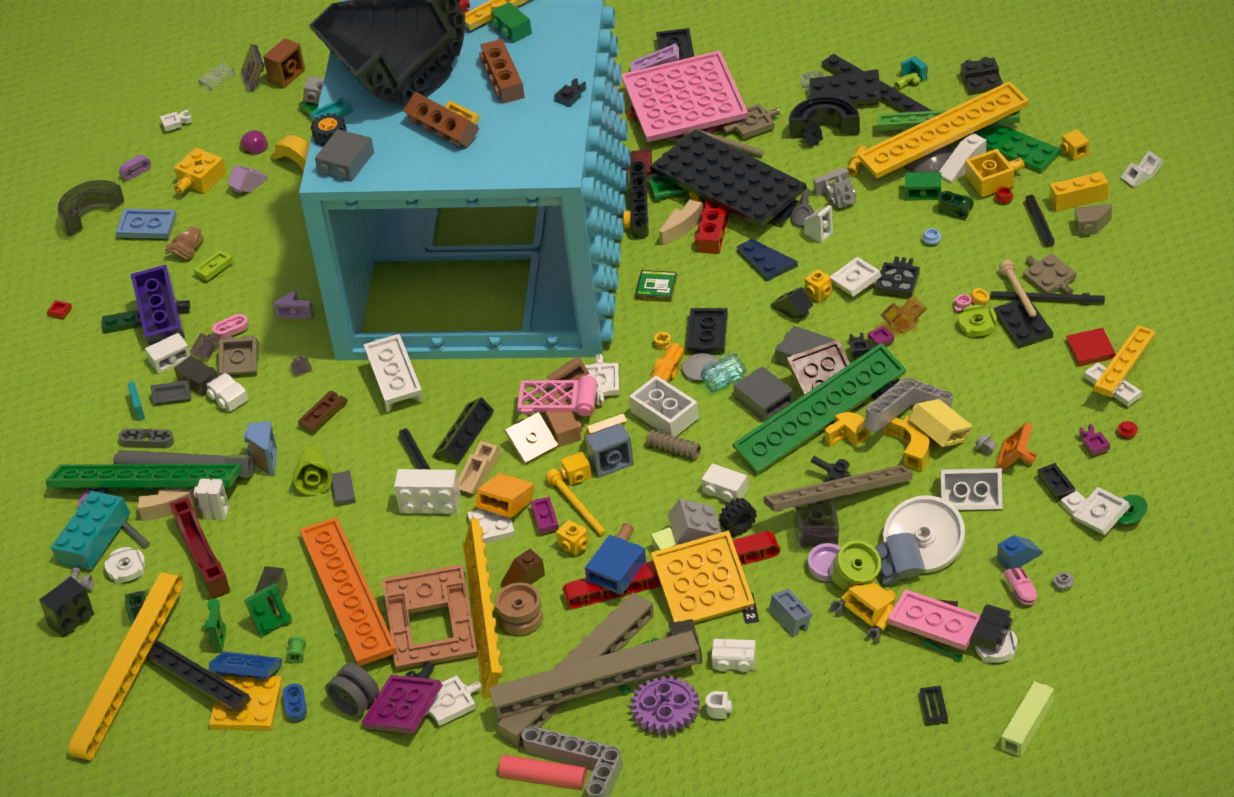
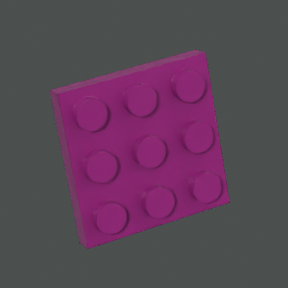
M390 675L361 724L364 728L414 734L443 685L440 680Z

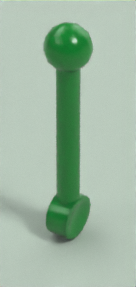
M924 640L923 642L924 647H931L949 655L956 662H962L963 655L960 653L954 654L932 644L930 640Z

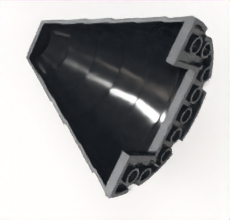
M346 0L330 4L309 25V28L333 52L365 90L383 101L407 104L414 92L428 97L445 82L452 72L453 67L451 65L455 56L460 55L463 45L465 13L461 12L460 0Z

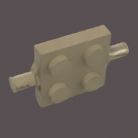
M760 103L747 107L748 118L733 121L731 124L723 126V131L728 133L735 130L742 139L775 128L771 117L779 115V110L775 108L768 111Z
M1051 253L1040 261H1037L1032 256L1027 257L1026 262L1031 267L1023 272V277L1041 292L1054 293L1063 290L1066 294L1074 292V289L1068 286V284L1076 278V272Z

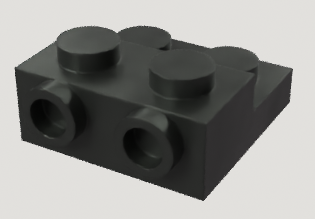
M983 57L978 61L967 60L961 63V76L969 95L986 93L1003 84L995 58Z

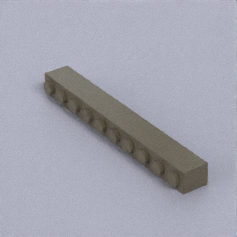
M633 592L601 624H598L589 636L585 637L575 649L571 650L568 656L561 663H558L554 669L621 650L654 617L653 603ZM568 700L500 719L497 724L500 738L519 749L523 745L522 731L530 726L541 728Z
M692 631L679 633L678 635L661 638L625 650H619L529 677L498 684L489 688L491 702L499 720L700 663V651Z

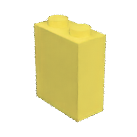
M940 399L917 403L913 407L909 418L911 422L942 447L965 442L973 428L970 423Z

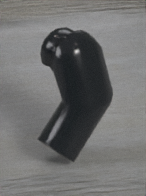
M427 662L421 672L409 671L406 676L428 679L435 667Z

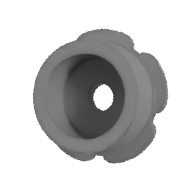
M1060 572L1053 578L1055 587L1060 591H1068L1073 585V576L1066 572Z

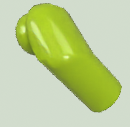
M911 73L897 80L894 86L896 89H901L909 82L916 85L921 79L917 73Z

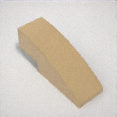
M689 200L682 210L675 209L659 231L660 245L664 246L675 241L695 227L701 220L703 203Z
M480 441L474 455L470 454L458 479L460 491L473 495L484 483L502 453L497 445Z
M182 487L159 489L158 495L140 496L138 510L142 521L172 515L170 503L188 497L192 506L198 503V498L194 497L195 487L190 489H183Z

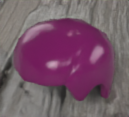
M257 130L245 133L240 140V145L244 152L248 150L252 155L262 153L269 145L265 135Z

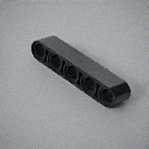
M634 161L629 167L632 229L635 238L645 239L649 235L646 167L643 162Z

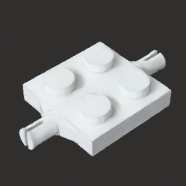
M597 354L595 356L596 363L585 366L590 373L588 376H592L597 380L596 404L600 405L601 400V405H603L604 396L619 395L618 363H603V355L600 354L599 359Z
M457 675L442 682V688L425 715L429 714L432 716L438 726H441L476 709L471 693L481 689L480 683L476 681L466 686Z

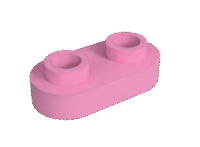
M236 314L215 323L212 329L216 338L225 339L246 330L249 323L245 315Z

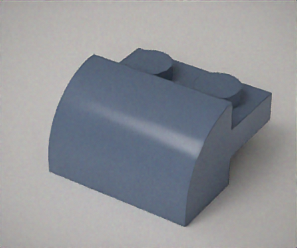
M912 533L890 535L886 537V542L875 547L881 558L880 574L883 584L886 586L903 578L911 579L926 571L916 537Z

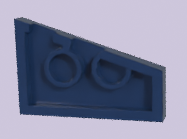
M753 239L737 246V252L767 282L798 267V261Z

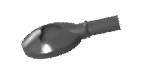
M808 188L802 193L801 204L797 205L791 213V221L798 228H804V220L814 213L813 208L808 204L810 193Z

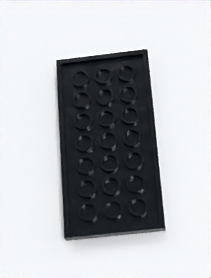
M697 129L693 130L650 165L651 172L760 228L766 225L807 189L806 183Z

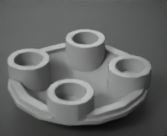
M699 353L688 357L684 361L682 369L686 379L690 382L696 380L713 381L719 372L720 364L715 356Z

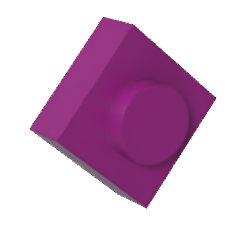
M884 325L868 332V339L875 346L880 343L886 346L894 342V336Z

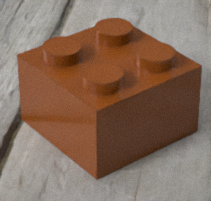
M284 38L263 56L269 83L283 89L305 71L300 44Z

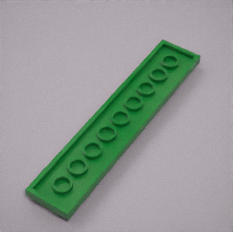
M880 343L733 443L732 447L758 475L834 423L835 415L850 412L904 375L906 369Z
M61 464L45 481L47 488L81 489L83 487H90L91 489H99L101 487H109V489H117L119 487H127V489H135L137 487H145L146 489L182 487L183 489H190L198 486L201 479H210L211 481L212 479H220L223 482L224 489L232 486L242 472V464Z

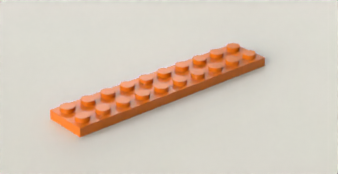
M335 517L299 529L357 666L396 654V646L338 518Z

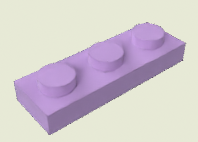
M673 44L632 61L631 72L679 60V47L677 44Z

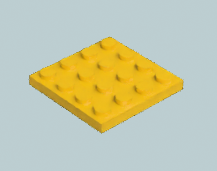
M729 531L651 552V558L675 628L754 606V600Z

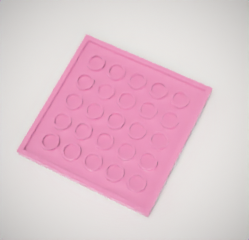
M721 51L621 74L623 84L647 142L684 134L689 129H706L748 118L747 109Z

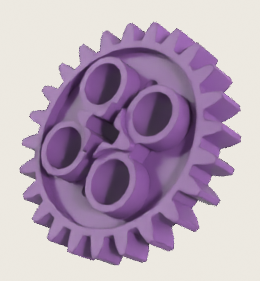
M662 675L661 680L653 677L654 682L651 683L649 680H646V686L640 684V691H634V697H631L632 704L630 706L632 717L636 719L637 725L641 724L642 729L648 727L649 733L657 730V735H660L661 731H665V734L668 735L669 730L676 734L677 728L684 731V724L691 726V719L696 720V713H699L700 706L698 692L694 691L693 685L689 686L688 681L682 683L681 677L675 681L673 680V675L669 679Z

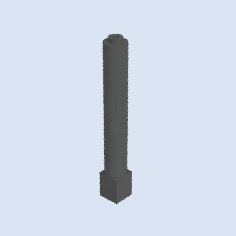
M119 450L114 455V464H242V472L238 477L248 478L254 475V455L231 454L225 456Z

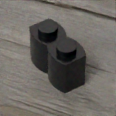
M986 604L980 620L974 629L972 644L993 651H997L999 646H1003L1006 639L1005 633L1007 630L1010 631L1013 624V619L1010 618L1011 611Z

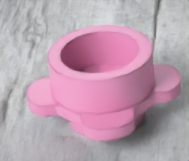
M966 294L957 296L954 299L956 304L955 310L960 312L966 307L971 306V297Z

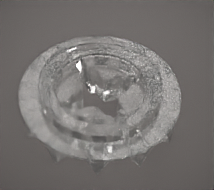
M809 71L801 77L802 87L810 90L809 79L825 77L827 75L820 71Z

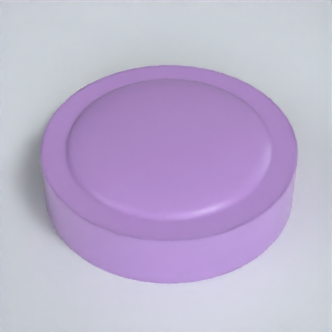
M824 543L814 547L808 556V570L811 575L820 581L833 582L830 575V565L841 547L831 543Z

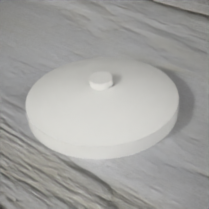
M917 496L899 504L887 518L883 532L884 542L887 541L886 537L897 533H912L915 535L926 569L923 573L935 572L950 565L963 549L966 537L965 525L959 511L950 502L936 496Z

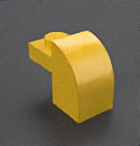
M851 412L835 415V423L825 429V443L831 447L846 438L854 446H857L870 438V430L864 427L865 419L862 416Z

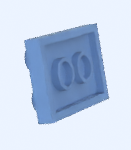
M124 209L116 230L117 238L168 239L177 215L176 211Z

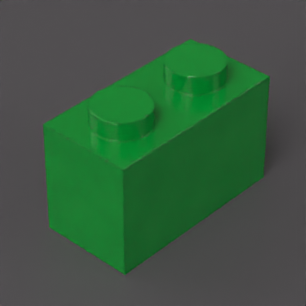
M510 2L491 10V24L493 28L500 31L512 43L532 34L530 19Z
M941 172L905 173V201L938 200V195L941 192Z

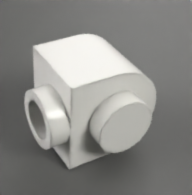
M714 691L706 696L707 714L711 718L727 719V713H732V700H728V692Z

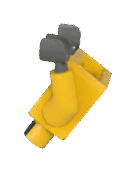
M875 583L854 585L841 597V601L836 600L831 603L832 612L835 611L837 617H840L844 614L843 606H846L870 626H876V628L869 629L867 632L868 641L872 636H876L874 638V644L876 645L880 642V631H884L887 627L888 617L894 609L895 593L892 590L885 591Z

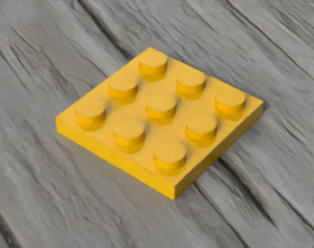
M221 675L220 678L249 694L251 700L237 714L215 701L209 723L210 729L272 731L283 684L282 677L269 676L267 679H256L255 676Z

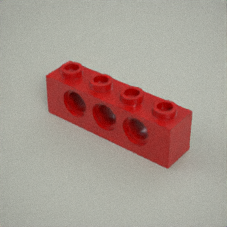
M704 199L705 210L701 211L702 222L698 223L699 234L695 235V245H698V253L720 254L730 212Z

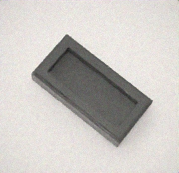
M189 380L151 385L153 404L191 399Z
M350 470L332 474L336 505L356 503Z

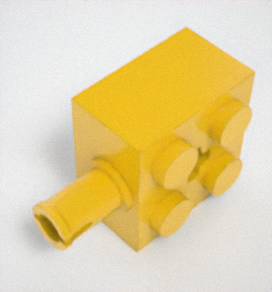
M195 148L174 167L178 182L174 185V190L178 194H182L187 188L205 194L226 175L223 158Z
M998 149L965 160V177L981 197L996 193L1000 187H1013L1014 171L1024 169V162L1021 158L1008 162Z

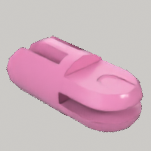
M1023 567L1005 570L1004 577L1018 601L1023 605L1034 604L1037 599V591Z

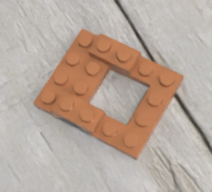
M462 564L382 578L390 635L397 650V653L393 654L396 670L423 666L427 662L434 664L478 656ZM449 606L454 637L413 645L409 613Z

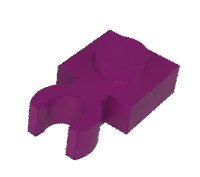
M1092 424L1088 425V431H1084L1082 427L1079 428V436L1083 439V445L1092 456L1110 450V443L1101 432H1094Z

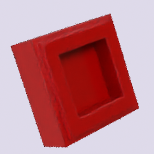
M55 300L48 309L47 315L48 317L64 320L71 311L72 305L71 303Z

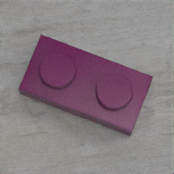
M550 496L531 501L539 533L544 534L558 530L559 525Z

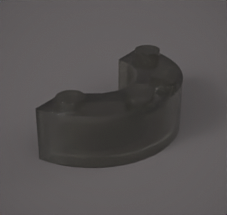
M94 180L79 184L67 191L58 204V214L65 234L70 237L83 229L81 217L87 211L99 207L112 210L123 203L124 197L121 186L111 181Z

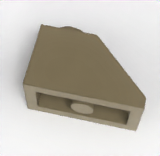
M1112 204L1075 208L1074 222L1078 236L1097 234L1112 220Z

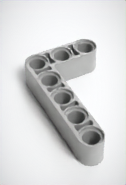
M904 378L867 406L864 427L868 430L878 431L910 405L915 406L917 403L940 399L951 408L953 394L915 379Z
M533 726L527 727L522 731V741L526 753L593 770L586 785L587 797L610 796L622 770L621 753L617 747Z

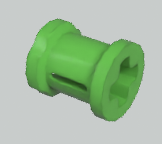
M300 636L290 637L286 660L291 663H301L304 660L303 649L306 647V640Z

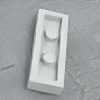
M1096 363L1085 371L1084 378L1095 384L1106 370V367ZM1124 380L1113 397L1126 406H1130L1142 396V391Z

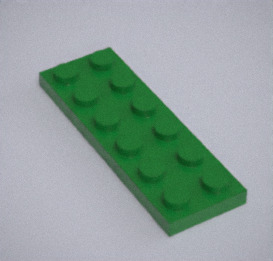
M990 124L973 132L986 140L987 152L998 149L1004 158L1009 161L1021 158L1024 162V167L1040 174L1061 153V149L1001 124ZM967 135V136H965V137H963V138H960V139H958V140L963 141V140H964L966 137H968L969 135Z

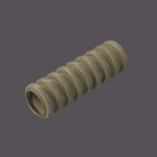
M651 430L647 436V445L649 447L653 446V448H658L659 450L664 449V451H669L670 453L675 452L676 455H686L687 458L691 457L693 460L698 458L701 451L700 443L689 442V440H684L683 438L678 439L677 436L673 437L660 431Z

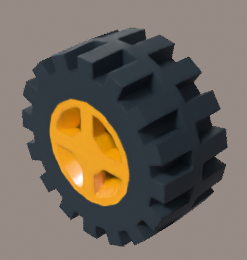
M326 113L325 116L322 114L320 118L316 117L311 125L315 143L323 146L337 129L347 131L344 118L341 115L337 116L335 113L332 115Z

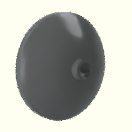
M948 144L904 165V168L912 173L939 172L952 155L953 149Z

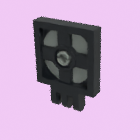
M895 256L893 263L884 262L880 272L881 277L876 284V293L912 298L920 275V267L913 266L914 259L912 258L909 259L908 263H906L907 258L904 257L899 262V257Z

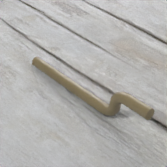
M695 129L687 130L683 137L673 136L663 139L679 143ZM701 131L735 149L756 156H763L764 150Z

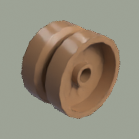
M513 583L502 588L497 594L495 602L499 624L505 632L521 636L535 631L541 625L543 620L539 592L534 586L528 583Z

